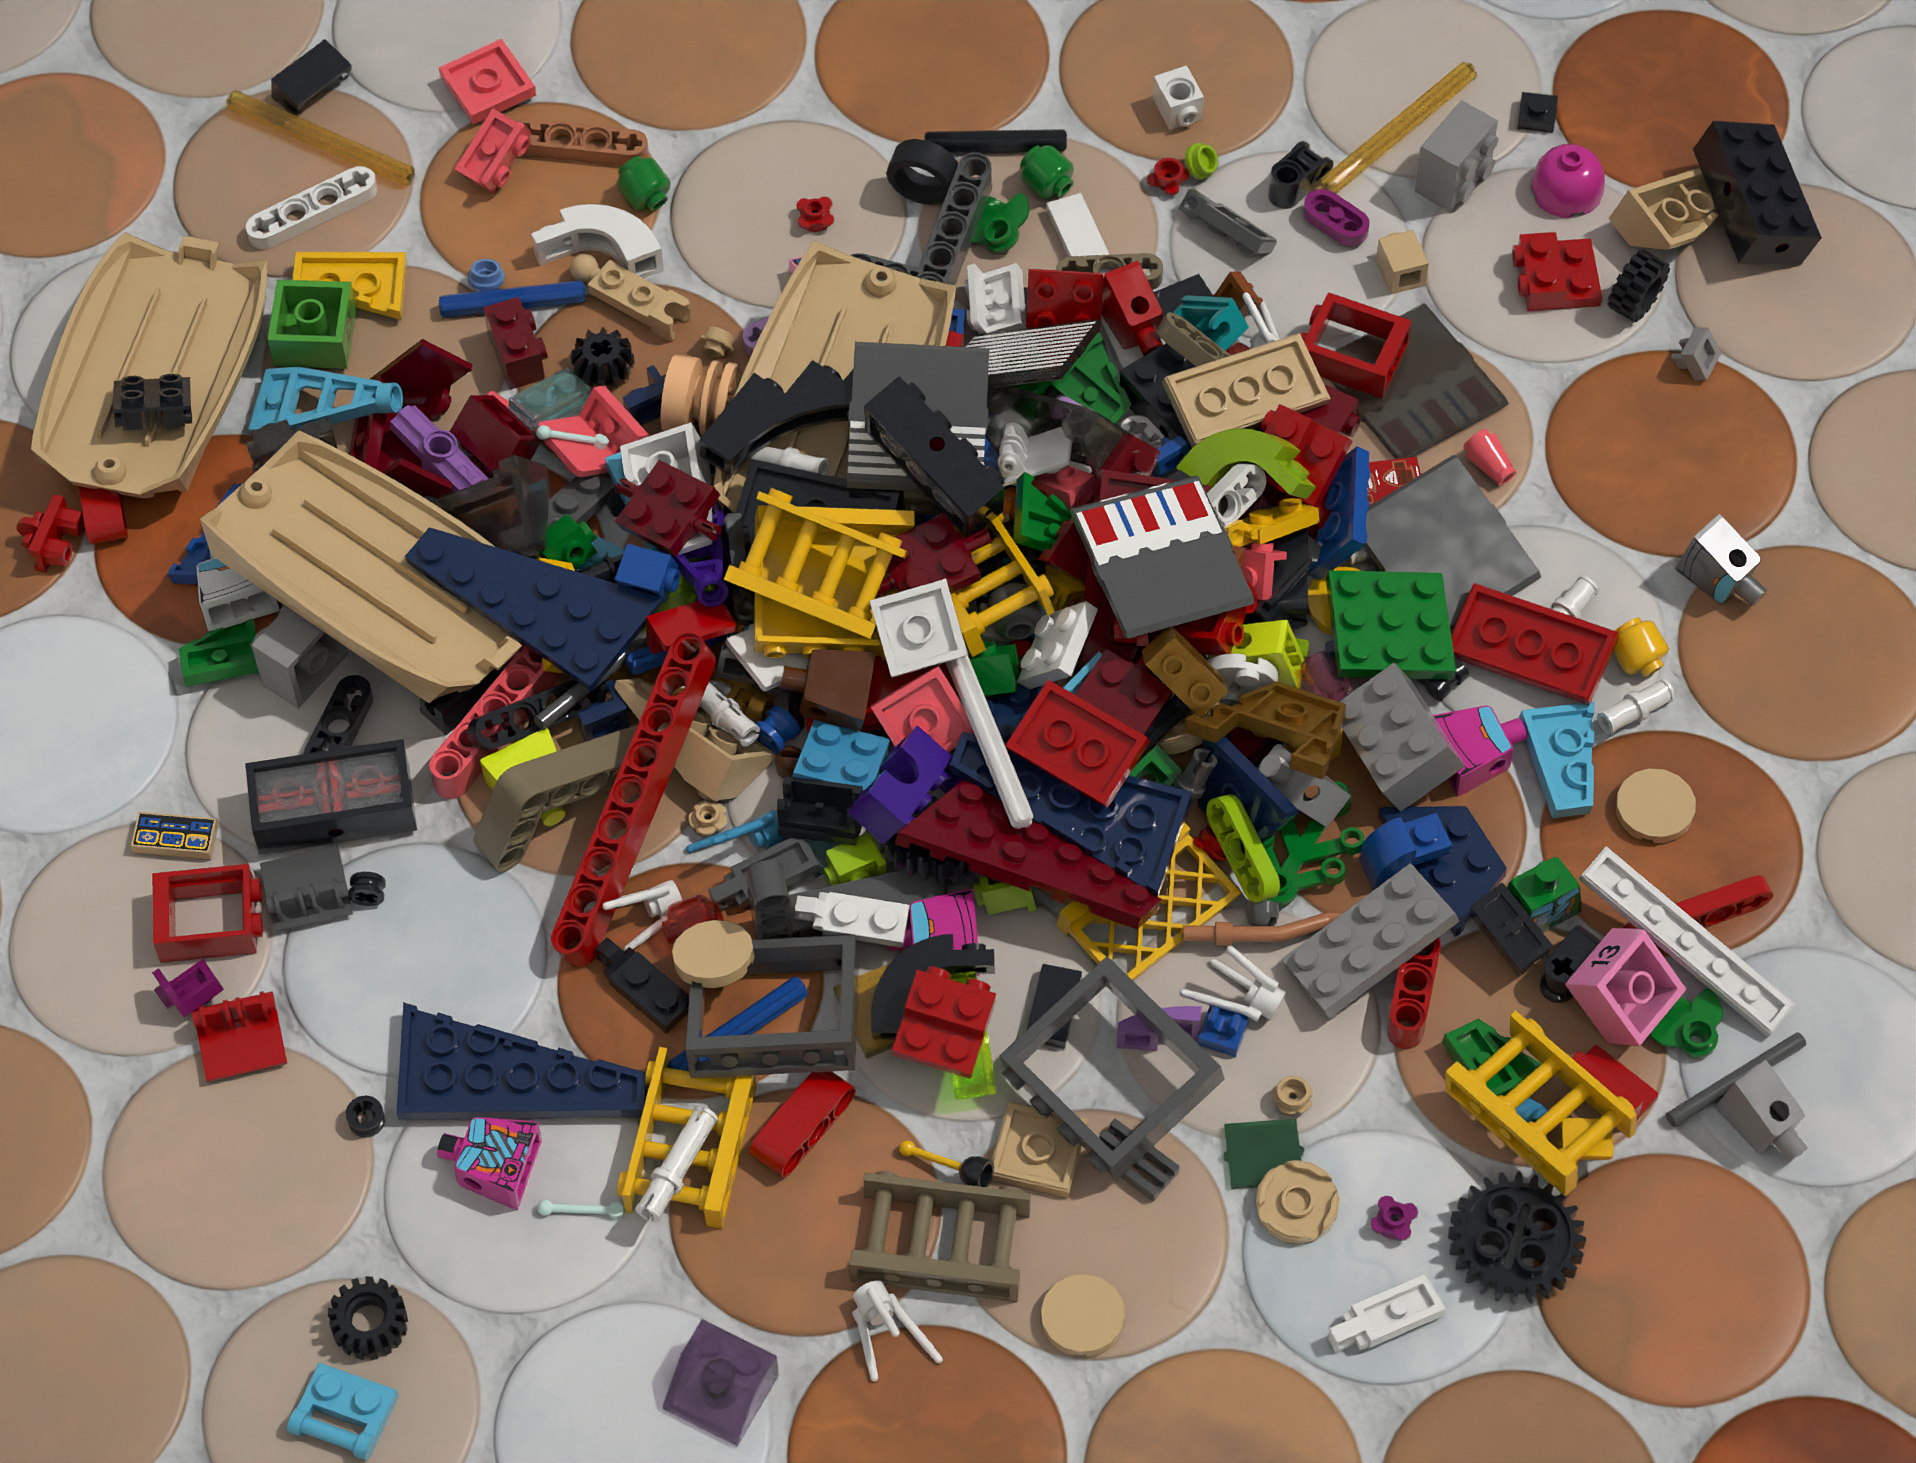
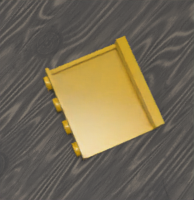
M758 505L754 539L768 505ZM799 507L878 539L880 532L895 537L914 528V511ZM785 510L782 511L760 566V569H763L762 578L775 583L778 576L782 577L805 518ZM819 525L796 582L800 584L797 592L812 598L814 590L819 591L842 533ZM856 539L833 596L836 599L834 607L849 612L851 605L855 607L877 553L876 547ZM891 590L875 599L895 594V592ZM754 592V652H763V655L769 658H782L787 656V653H801L804 658L809 659L811 651L815 649L876 652L875 656H881L883 661H887L878 629H876L873 639H869ZM872 615L870 621L876 623L874 615Z

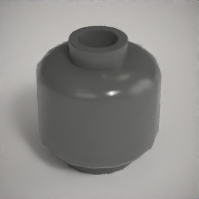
M1016 581L1004 583L992 591L988 597L987 608L1025 589L1028 585ZM1038 600L993 623L992 626L996 633L1010 640H1022L1032 635L1036 624L1042 617Z

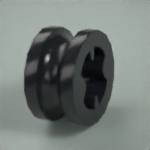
M362 871L350 877L351 888L348 892V897L353 903L362 906H375L384 901L385 895L382 890L386 887V879L382 875Z
M367 1095L359 1096L348 1104L346 1119L349 1128L355 1135L364 1138L372 1137L383 1129L385 1115L382 1105L376 1098ZM365 1110H371L373 1120L369 1122L366 1118V1123H360L357 1116L358 1113L363 1112L365 1115Z

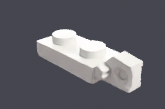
M819 892L818 898L797 896L794 918L814 922L813 929L823 931V935H855L857 941L903 947L909 914L908 904L834 892Z
M1423 1274L1351 1305V1310L1342 1315L1344 1322L1329 1328L1327 1339L1334 1352L1352 1347L1357 1344L1359 1350L1365 1349L1368 1346L1371 1348L1445 1316L1446 1308L1427 1274Z

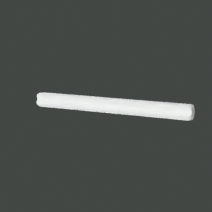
M966 656L946 662L1011 825L1015 829L1027 828L1032 824L1034 815L970 659Z

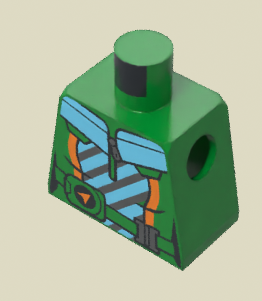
M1553 857L1540 862L1536 867L1513 878L1507 886L1508 890L1542 932L1582 912L1580 886L1559 857Z

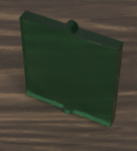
M1296 1119L1224 1124L1227 1151L1224 1152L1223 1159L1228 1162L1231 1189L1257 1188L1265 1174L1272 1168L1293 1160L1301 1161V1157L1304 1155V1147L1299 1145Z

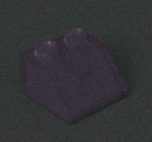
M701 1319L680 1355L663 1403V1410L738 1446L779 1376L777 1355Z

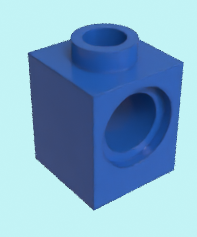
M627 544L615 581L619 585L662 597L663 602L667 603L670 592L674 593L678 587L680 570H678L679 566L671 555Z

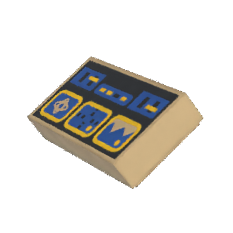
M138 812L131 849L133 853L211 860L219 825L216 818Z

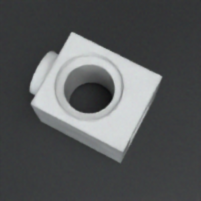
M1187 66L1154 76L1153 100L1169 130L1190 126L1197 121L1203 120L1204 96Z

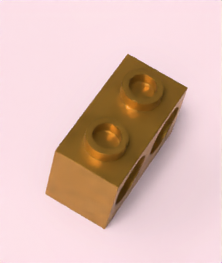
M1173 626L1165 628L1142 650L1145 665L1194 713L1199 715V718L1205 715L1229 692L1225 678Z

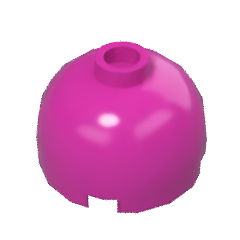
M1562 144L1547 151L1539 158L1531 181V190L1536 195L1535 201L1538 206L1549 214L1562 218H1571L1572 213L1583 212V215L1591 213L1600 204L1605 188L1602 164L1593 152L1586 147L1576 144Z

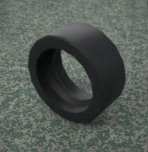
M920 139L904 140L896 146L886 175L889 184L905 198L921 204H940L945 200L958 162L949 151L938 144ZM911 167H916L928 171L935 177L921 174Z

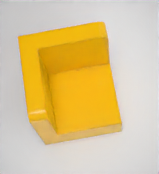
M1565 1118L1560 1123L1557 1135L1558 1149H1566L1598 1119ZM1613 1130L1579 1160H1611L1614 1154Z

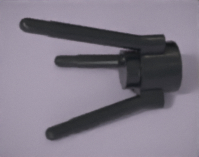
M1308 559L1267 601L1257 599L1255 611L1246 614L1243 625L1281 620V609L1277 603L1313 565V560ZM1296 620L1290 622L1289 625L1293 631L1306 626L1308 620Z

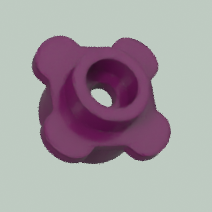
M1391 1196L1381 1197L1378 1201V1214L1371 1220L1372 1230L1388 1239L1407 1240L1411 1236V1222L1418 1216L1417 1207L1413 1203L1402 1204L1396 1202ZM1396 1215L1398 1220L1392 1221L1390 1217Z

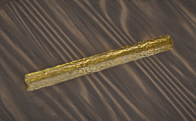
M1460 63L1322 177L1319 183L1321 187L1337 194L1477 77L1474 66L1471 63Z
M234 90L227 97L228 110L357 166L370 168L374 173L394 182L409 186L415 178V168L412 165L240 91Z

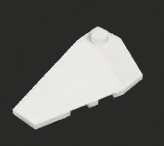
M692 423L620 446L624 476L628 481L636 485H640L645 480L658 460L712 486L710 465L708 461L700 457V437ZM712 508L707 517V520L712 522ZM697 533L686 542L678 555L711 545L712 540Z

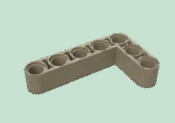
M638 725L515 765L499 777L473 839L474 844L498 872L508 871L522 860L543 812L612 789ZM655 757L648 759L643 767L651 765Z

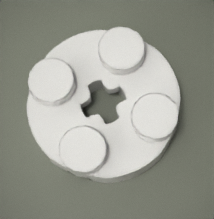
M1222 654L1207 660L1225 678L1229 690L1219 701L1220 704L1235 705L1239 703V696L1278 681L1279 672L1277 668L1269 661L1258 658V664L1246 662V655Z

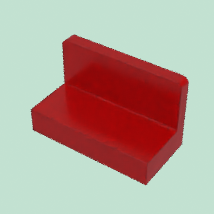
M696 601L646 616V645L652 654L662 651L668 652L673 640L684 632H695L705 641L736 631V622L724 603L714 607H707Z
M1594 1045L1585 1055L1578 1050L1572 1057L1575 1062L1616 1097L1622 1096L1627 1099L1635 1109L1637 1114L1636 1121L1658 1098L1656 1090L1598 1045Z

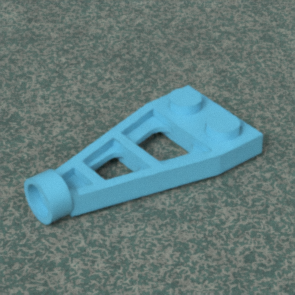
M303 367L266 369L248 430L254 438L288 437L294 435L298 430L307 432L374 413H398L403 405V394L398 383H382L377 380ZM311 388L322 391L316 409L295 414L302 389ZM337 390L355 391L351 404L332 408Z

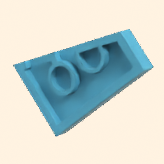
M1595 701L1591 702L1590 706L1578 703L1522 710L1518 717L1524 724L1527 734L1525 742L1552 818L1589 814L1593 807L1594 765L1592 764V746L1594 744V731H1592V717L1594 715Z

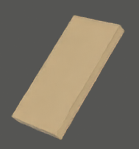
M1300 333L1166 376L1162 381L1192 448L1208 436L1220 431L1260 427L1267 412L1270 410L1276 411L1279 404L1302 413L1326 405L1331 399Z

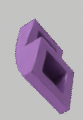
M1201 1006L1162 1008L1191 1038L1198 1040ZM1136 1015L1118 1022L1117 1048L1157 1051L1158 1037Z

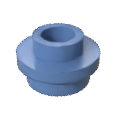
M481 259L474 262L468 272L469 285L479 291L495 290L502 286L505 281L504 271L500 268L499 263L492 259Z

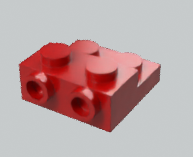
M1556 232L1519 235L1518 245L1512 246V261L1514 267L1520 268L1521 275H1518L1517 288L1519 297H1525L1527 311L1601 306L1602 293L1591 238L1558 240Z
M1279 404L1276 411L1270 410L1267 412L1262 421L1261 430L1264 433L1287 440L1300 450L1294 460L1309 472L1307 479L1316 489L1307 499L1289 495L1264 470L1266 486L1289 497L1300 499L1304 504L1319 508L1353 441L1316 423L1313 419Z
M1246 577L1245 579L1253 594L1255 604L1173 626L1200 654L1214 656L1231 654L1233 647L1239 646L1243 642L1244 628L1242 624L1246 614L1253 613L1257 607L1256 591ZM1163 630L1150 632V635L1155 639Z
M928 967L926 972L917 970L892 1048V1055L971 1079L996 1004V993L990 992V985L981 980L967 979L966 984L950 980L951 974L938 967Z

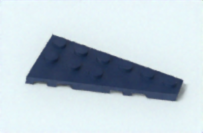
M430 527L405 555L408 564L591 692L646 626V616L656 614L664 604L663 598Z
M962 732L950 763V772L962 780L966 779L972 784L979 786L985 792L1002 801L976 736ZM1007 749L1034 815L1033 821L1043 825L1049 831L1079 847L1085 853L1110 866L1113 870L1159 897L1191 802V791L1129 775L1109 807L1105 808Z
M403 1002L396 1111L398 1120L472 1119L475 1117L496 1119L642 1117L646 1101L645 1072L600 1059L597 1061L575 1056L573 1051L559 1047L558 1050L540 1046L538 1041L480 1024L472 1026L454 1021L452 1016L439 1012L437 1015L418 1010L415 1005Z

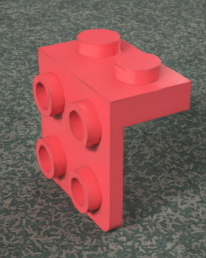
M605 385L593 388L579 416L541 421L536 427V431L540 426L546 425L554 431L595 437L596 434H602L609 439V443L604 450L588 443L550 437L544 440L546 446L553 450L566 465L567 469L578 477L609 473L605 465L606 457L621 452L620 446L649 436Z

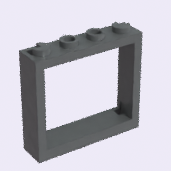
M855 935L752 940L755 958L753 964L750 963L747 967L748 972L745 974L842 970L839 1030L702 1037L706 988H702L701 983L692 981V985L690 984L685 1049L690 1078L855 1070L859 959ZM844 1050L845 1054L834 1055V1051ZM700 1057H709L710 1061H700Z
M1108 956L999 1055L1005 1068L1001 1074L1010 1082L1011 1086L1017 1091L1023 1087L1032 1096L1029 1102L1034 1109L1045 1119L1051 1115L1060 1124L1057 1130L1062 1137L1073 1147L1079 1143L1089 1153L1085 1158L1091 1166L1101 1174L1107 1171L1116 1181L1225 1080L1221 1066ZM1105 987L1195 1073L1113 1151L1024 1064L1035 1051Z

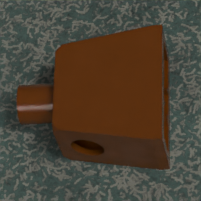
M812 650L806 670L784 665L780 689L802 693L799 713L802 716L861 731L865 720L876 652Z

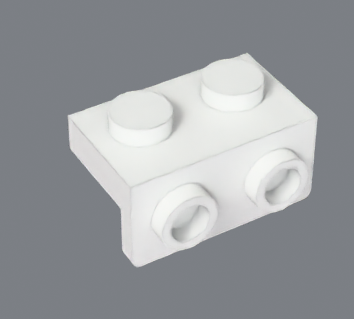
M975 263L967 265L968 279L964 281V287L970 303V309L966 311V317L971 330L977 331L980 336L1026 331L1023 273L1018 264L1014 263L986 273H982ZM1011 335L988 337V338H983V340H984V339L1007 337V336H1011Z

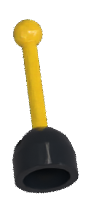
M905 1140L899 1145V1152L905 1157L915 1155L958 1170L961 1181L965 1185L988 1188L992 1181L994 1162L981 1156H971L960 1163L917 1148L910 1140Z

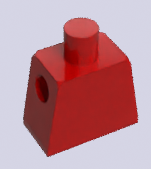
M1137 260L1104 274L1102 317L1123 349L1128 350L1139 346L1142 354L1145 356L1163 345L1156 331L1162 321L1163 312Z

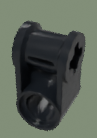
M1300 141L1285 157L1272 167L1268 192L1269 201L1278 208L1287 209L1294 207L1314 188L1323 184L1333 169L1334 161L1328 157L1322 158L1310 149V144Z
M1581 925L1575 926L1544 962V975L1540 981L1542 995L1556 1003H1563L1572 999L1573 995L1565 983L1601 940Z

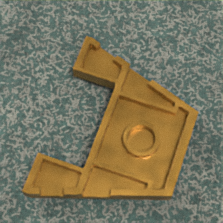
M1276 681L1239 696V703L1228 706L1221 703L1213 706L1210 709V715L1200 719L1196 713L1188 716L1185 719V733L1217 743L1234 727L1238 726L1252 731L1257 737H1271L1286 742L1290 748L1297 749L1291 754L1290 769L1323 779L1345 720L1346 704Z

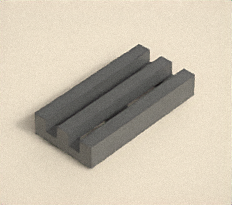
M1115 1118L1110 1123L1109 1129L1107 1131L1104 1130L1099 1135V1138L1114 1150L1121 1143L1115 1136L1124 1141L1133 1131ZM1152 1147L1144 1157L1163 1170L1165 1174L1142 1157L1133 1166L1157 1182L1156 1185H1152L1131 1168L1121 1178L1154 1201L1179 1173L1180 1166L1155 1147Z

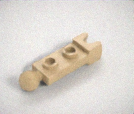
M580 254L573 258L570 264L571 275L576 281L589 282V294L650 326L651 332L668 341L675 339V334L672 332L673 319L687 323L692 318V306L687 298L671 289L667 292L611 260L600 269L593 256Z

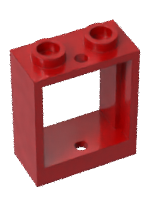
M1328 292L1322 305L1316 304L1309 321V325H1311L1309 332L1301 333V337L1320 377L1383 399L1409 344L1412 320ZM1329 321L1385 339L1386 342L1375 365L1318 346Z
M249 864L152 873L153 944L160 963L257 953V938L263 937V922L261 913L256 914L255 903L262 902V887L260 878H253ZM242 893L243 930L176 936V899Z

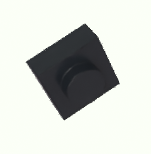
M1522 92L1517 129L1553 133L1558 96Z

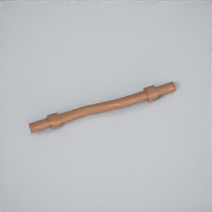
M1325 912L1282 926H1232V922H1215V926L1183 925V942H1215V946H1232V942H1284L1320 931L1344 912Z

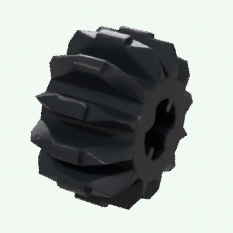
M604 327L597 334L587 330L586 339L576 338L575 349L572 350L570 356L574 375L577 377V380H584L587 388L598 384V386L605 385V387L611 384L618 389L619 379L629 380L630 369L634 368L633 365L635 364L634 354L632 353L631 343L628 338H622L618 329L607 334Z

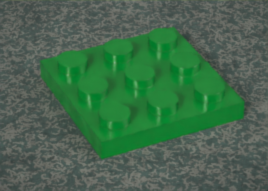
M1328 571L1326 586L1338 677L1373 678L1392 663H1395L1409 679H1453L1456 667L1442 573Z

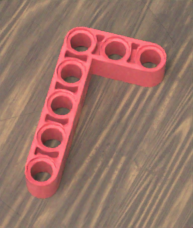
M521 642L522 647L503 665L505 669L432 756L429 768L434 789L439 796L446 799H455L462 796L482 773L480 759L503 747L486 751L478 750L475 747H466L471 744L468 740L467 730L468 725L474 718L549 689L558 680L561 673L544 671L543 662H537L542 657ZM518 687H525L524 689L519 691L514 690ZM520 708L514 711L513 723L517 728L527 718V713ZM500 723L486 727L481 731V735L483 738H486L504 729ZM447 772H456L450 776H443Z

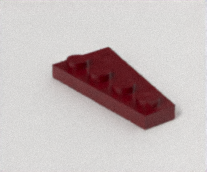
M1123 434L1100 470L1105 469L1151 476L1160 451L1134 435ZM1096 483L1091 490L1084 491L1078 500L1080 506L1094 502ZM1071 518L1070 521L1065 520L1056 532L1059 537L1051 549L1043 551L1038 560L1085 586L1088 553Z

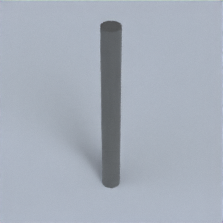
M646 627L638 634L596 687L626 664V655L647 646ZM579 683L575 684L534 718L536 725L540 729L545 730L591 691Z
M1799 1032L1794 1033L1666 1113L1668 1122L1673 1127L1678 1126L1720 1100L1737 1080L1764 1060L1773 1067L1805 1047V1038Z

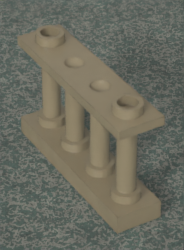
M878 1171L875 1174L864 1173V1198L875 1199L867 1248L863 1250L852 1249L851 1282L868 1283L881 1281L884 1286L1018 1302L1020 1270L1012 1269L1009 1266L1015 1219L1016 1216L1030 1217L1031 1193L1023 1192L1021 1189L1013 1186H1003L995 1189L904 1178L889 1171ZM891 1201L916 1204L909 1253L905 1255L888 1254L884 1251ZM933 1206L958 1209L951 1257L946 1259V1261L929 1259L925 1255ZM974 1211L999 1214L993 1261L988 1266L971 1264L967 1261Z

